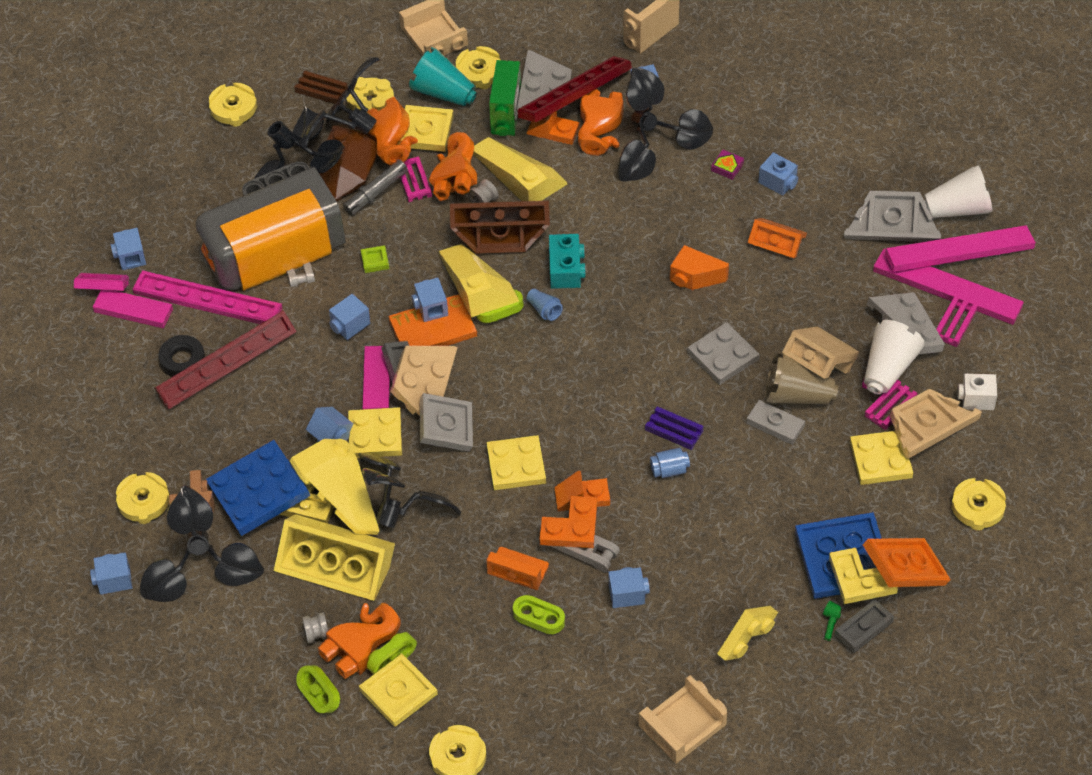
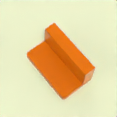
M758 218L754 220L748 243L796 258L801 240L806 238L807 233L764 218Z
M499 547L497 553L490 552L487 558V574L534 590H538L549 567V563L504 547Z

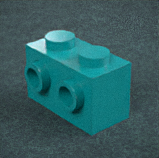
M579 234L549 235L551 289L581 288V278H586L585 263H580V259L585 258L584 244H579Z

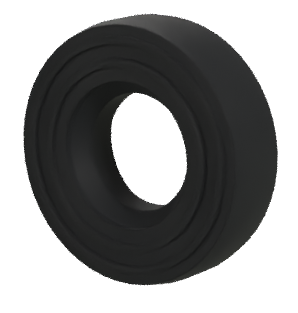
M174 336L166 340L160 347L159 363L163 371L173 377L205 358L204 348L200 341L192 336ZM179 350H187L192 354L190 360L184 363L174 362L172 356Z

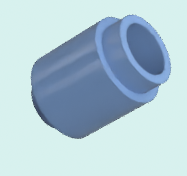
M681 448L657 452L655 456L650 457L653 476H660L661 479L686 473V468L690 467L687 452H682Z

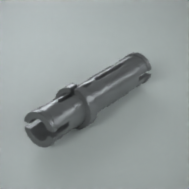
M398 159L364 187L361 186L358 189L359 192L343 203V207L346 208L345 210L353 216L367 203L371 204L374 202V198L408 172V168L405 167L406 165Z

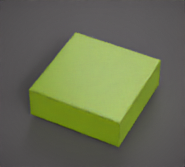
M385 245L361 249L365 273L389 269Z

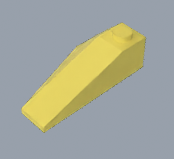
M490 137L474 145L473 155L521 201H542L567 185V182L553 168Z
M463 244L439 251V255L471 317L519 302L510 282Z
M323 439L291 458L290 463L300 479L306 485L311 483L319 491L317 496L322 501H329L336 508L335 514L355 534L377 535L379 533V527L358 459L346 440Z

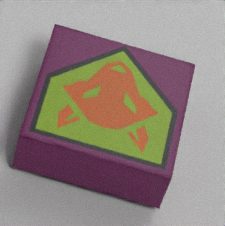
M722 150L711 165V171L733 180L743 166L744 158Z

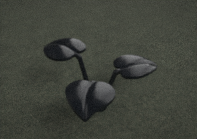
M372 57L361 64L347 89L340 95L337 103L331 107L328 114L325 110H322L305 128L299 139L302 147L307 149V143L312 131L323 119L327 123L333 120L347 125L353 130L356 128L364 135L371 130L377 119L367 113L369 109L363 105L354 88L359 76L373 63L380 61L379 58ZM349 94L361 108L360 110L356 107L351 111L343 105ZM343 109L349 114L347 119L351 122L335 117L334 114Z
M632 68L626 98L629 106L636 110L632 114L631 121L637 127L636 131L640 133L644 144L637 139L626 144L619 160L618 178L620 181L639 180L652 173L656 164V156L652 150L647 149L649 142L644 131H651L656 125L677 130L676 143L685 149L701 147L708 142L713 134V126L704 112L697 109L685 111L679 118V126L658 121L656 116L649 111L653 109L652 105L659 104L663 100L664 85L659 77L643 68Z
M304 107L293 132L282 121H276L269 127L267 134L275 142L273 148L276 150L279 160L275 159L265 163L255 178L285 165L280 148L301 147L314 156L310 162V168L315 167L320 174L328 171L337 163L341 154L345 151V146L340 141L331 139L324 141L319 146L317 152L308 147L307 149L302 147L299 143L301 134L318 115V113ZM324 119L316 125L309 140L314 139L320 133L324 126Z
M359 453L360 461L366 460L383 466L387 472L385 475L369 468H363L362 471L368 485L385 484L383 500L375 517L377 523L395 528L399 514L404 516L406 510L416 499H426L450 506L459 516L461 515L459 508L447 498L420 490L415 492L403 507H400L401 501L390 497L392 485L401 488L405 487L404 483L391 477L392 469L400 471L401 467L389 459L373 454Z
M183 485L167 510V522L176 533L188 534L187 548L176 568L173 562L167 558L158 559L151 563L142 576L140 593L145 599L159 602H170L180 598L185 592L187 580L184 574L179 571L183 568L191 553L202 555L209 551L214 560L219 562L215 567V576L223 584L229 586H239L256 580L264 573V567L261 565L253 549L242 543H233L226 546L222 550L221 557L216 554L213 546L209 544V535L206 531L213 523L212 509L197 491Z

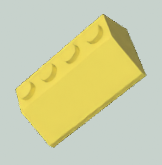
M295 514L284 521L274 571L374 601L390 568L395 543L365 534H355L351 530Z

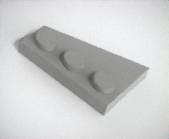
M914 292L869 297L867 306L872 310L877 309L883 315L882 320H893L909 326L908 332L913 335L915 332H918L924 339V347L919 354L943 351L945 343Z

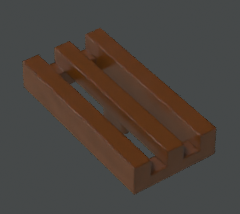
M304 70L303 77L299 78V84H296L294 88L295 93L336 104L338 98L348 86L345 82Z

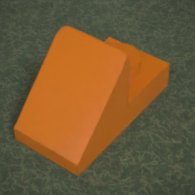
M556 111L536 123L531 122L527 134L573 145L580 128V122L557 117Z
M577 471L554 487L558 511L570 510L571 496L598 497L597 507L610 505L607 478L582 481L581 471Z

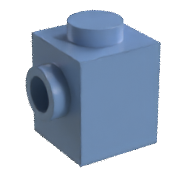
M773 152L760 166L759 183L784 195L788 189L792 190L798 182V165Z
M138 228L113 233L115 243L110 245L114 259L119 258L122 270L146 265Z
M439 278L424 280L414 284L415 294L411 295L415 310H420L424 322L448 316L447 299Z
M353 294L329 310V325L336 334L340 333L346 340L370 324L369 308Z
M333 407L316 408L306 430L317 438V442L323 439H343L347 441L354 423Z
M126 552L114 555L106 554L102 557L94 558L95 569L90 570L92 585H98L100 594L133 589Z
M626 567L621 570L608 572L612 608L645 604V594H649L650 590L648 578H643L641 567Z

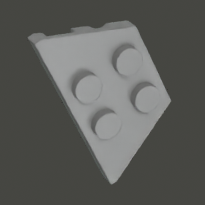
M528 50L517 110L571 80L572 70Z
M870 191L864 200L863 206L855 214L852 224L845 230L844 237L845 239L927 242L940 240L941 234L937 230L932 215L926 208L925 201L920 192Z

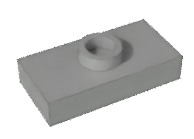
M761 400L757 402L747 417V424L792 445L805 427L804 420Z

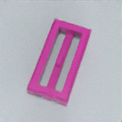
M415 157L404 161L403 163L408 168V173L415 190L411 192L406 175H402L400 179L408 202H412L414 198L418 200L423 199L422 196L426 195L427 198L432 197V191L420 158ZM411 164H416L424 187L422 190L419 188Z
M80 273L74 279V288L124 291L129 285V276L118 274Z
M956 297L953 298L936 330L943 342L958 347L977 312L978 306L974 304L972 307L968 306V302L964 300L962 303L958 302L959 298ZM955 308H958L959 310L957 311L948 330L946 331L945 335H942V332L946 327L949 319L951 318ZM964 311L968 312L955 338H950Z
M897 380L887 393H883L865 411V417L886 430L892 424L890 415L882 421L881 419L904 395L907 398L902 403L917 396L918 393L915 391L910 392L908 386H901V382ZM897 391H899L876 415H874Z

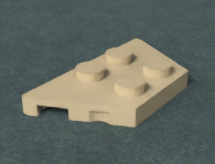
M405 346L401 353L390 392L398 400L402 401L412 414L417 413L420 416V397L423 393L444 397L457 347Z
M928 389L893 408L890 418L904 455L909 459L980 419L982 412L976 408L971 412L960 407V401L944 397L941 393Z

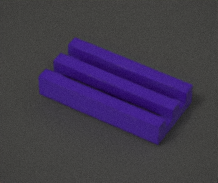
M658 406L655 409V413L651 415L650 421H647L645 425V431L690 450L695 446L704 426ZM655 423H657V424H659V425H662V426H664V427H666V428H669V430L664 429V428H662V427H660V426H657V425H655ZM676 433L683 434V435H685V436H687V437H690V438H692V439L690 440V439L685 438V437H683V436H681V435H678V434H676Z

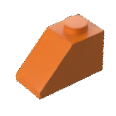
M684 245L670 266V281L679 287H686L691 290L724 283L728 279L729 263Z

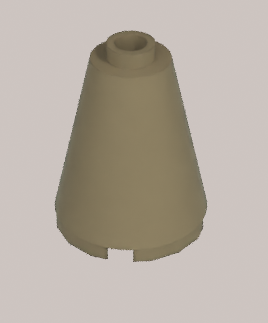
M775 353L772 363L776 364V367H773L767 376L764 393L765 403L829 404L831 400L836 399L838 385H835V379L831 377L824 379L785 354Z

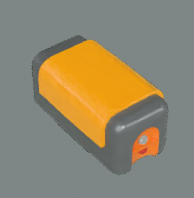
M304 162L291 163L246 182L242 187V197L203 212L198 216L195 225L203 241L202 254L219 284L226 290L241 288L245 291L282 276L291 269L295 270L306 263H312L332 253L333 248L346 243L342 217L335 198L316 168H309Z

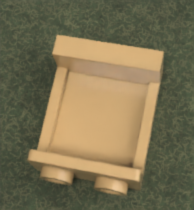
M426 0L399 12L401 29L422 56L426 51L432 53L431 47L446 55L455 50H461L464 46L468 45L467 30L465 27L459 29L445 11L444 0Z
M656 0L639 14H635L628 8L624 10L623 42L625 45L641 54L679 24V0Z
M811 327L793 330L782 353L826 379L829 378L834 367L845 374L849 373L859 351L823 329Z
M691 675L685 678V686L653 711L646 707L639 712V727L675 764L726 726L727 709L719 699L715 700L708 693L706 686L701 681H696Z

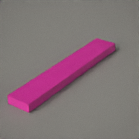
M1026 225L886 248L885 256L893 272L1034 249L1036 242Z
M883 249L873 268V272L946 300L952 301L956 297L959 298L958 302L967 301L968 306L977 305L978 312L1014 325L1023 308L1024 302L931 266L893 272L885 256L886 249Z
M143 270L133 287V293L136 295L256 324H261L282 311L281 303Z

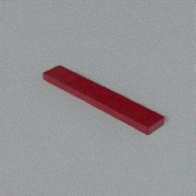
M615 56L605 60L517 110L518 118L535 123L629 71L632 69L631 61Z
M283 310L154 389L166 409L169 410L297 331Z

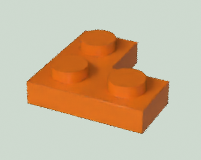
M571 496L569 518L542 517L540 545L594 548L598 497Z

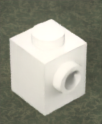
M964 374L963 384H958V399L962 400L964 409H995L997 399L996 375Z

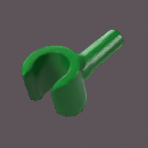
M829 601L823 612L824 616L830 618L824 640L831 641L834 625L841 616V607Z

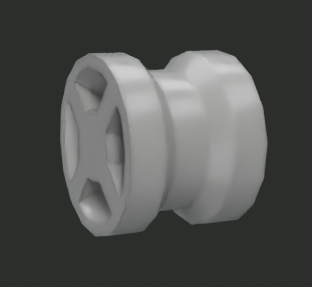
M483 179L477 188L473 187L468 192L472 203L494 202L499 198L496 187L487 179Z
M324 612L318 613L316 617L312 618L309 616L302 617L308 644L313 643L315 639H327L326 632L328 628Z

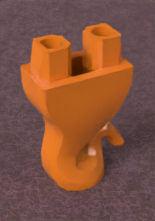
M595 89L582 96L580 117L584 124L578 133V143L586 154L599 156L606 153L610 146L614 148L620 147L615 137L605 136L600 139L598 136L615 130L621 124L624 110L622 93L612 92L609 98L601 97V92Z
M391 97L385 101V108L379 111L372 108L367 111V113L377 119L368 134L377 141V155L388 165L394 164L398 159L402 162L406 161L411 152V145L418 142V139L414 136H407L401 141L410 126L409 114L395 97Z
M456 132L451 134L447 141L448 156L445 158L443 154L437 155L440 163L432 171L429 182L434 187L433 194L439 201L448 199L450 193L454 191L459 194L468 193L470 186L477 184V173L471 165L474 142L466 133Z
M364 603L360 612L362 623H343L326 632L327 639L318 647L319 655L326 662L339 655L342 659L335 664V669L344 679L355 672L361 675L367 669L370 654L380 644L390 640L397 634L401 620L395 610L388 604L381 603L371 614H368L369 605Z

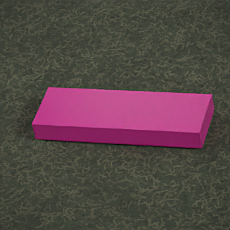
M101 290L93 305V311L164 329L173 311V306L170 303L123 292Z
M365 346L363 410L389 408L390 374L383 356L382 346Z

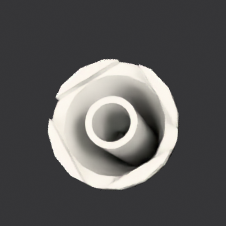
M971 167L924 195L926 208L930 211L932 218L988 214L993 211L990 195L986 190L984 184L986 182L980 167Z
M882 320L881 324L877 323L864 383L870 392L874 394L887 393L922 351L924 339L918 332H915L913 335L907 331L909 326L893 320Z

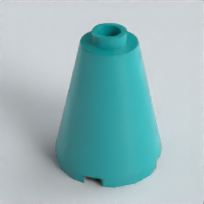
M431 47L432 53L426 51L415 67L413 73L416 75L414 81L410 79L409 88L461 106H465L467 103L471 105L477 96L476 86L439 50Z

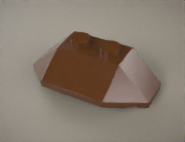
M344 124L334 125L327 140L335 139L340 141L345 146V151L331 169L320 173L321 178L336 202L341 200V197L352 193L366 183L377 157V141L368 133L364 135L355 128L353 130Z
M549 200L449 204L450 229L475 254L526 252L550 226Z

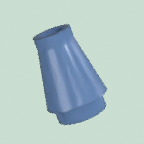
M532 289L528 292L527 301L531 303L544 320L553 321L560 316L563 306L558 298L540 292L537 289Z

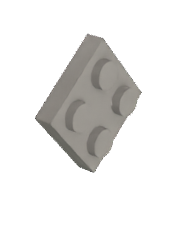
M727 322L687 347V353L719 385L758 361L760 355Z
M423 393L420 397V443L469 452L473 447L472 402Z

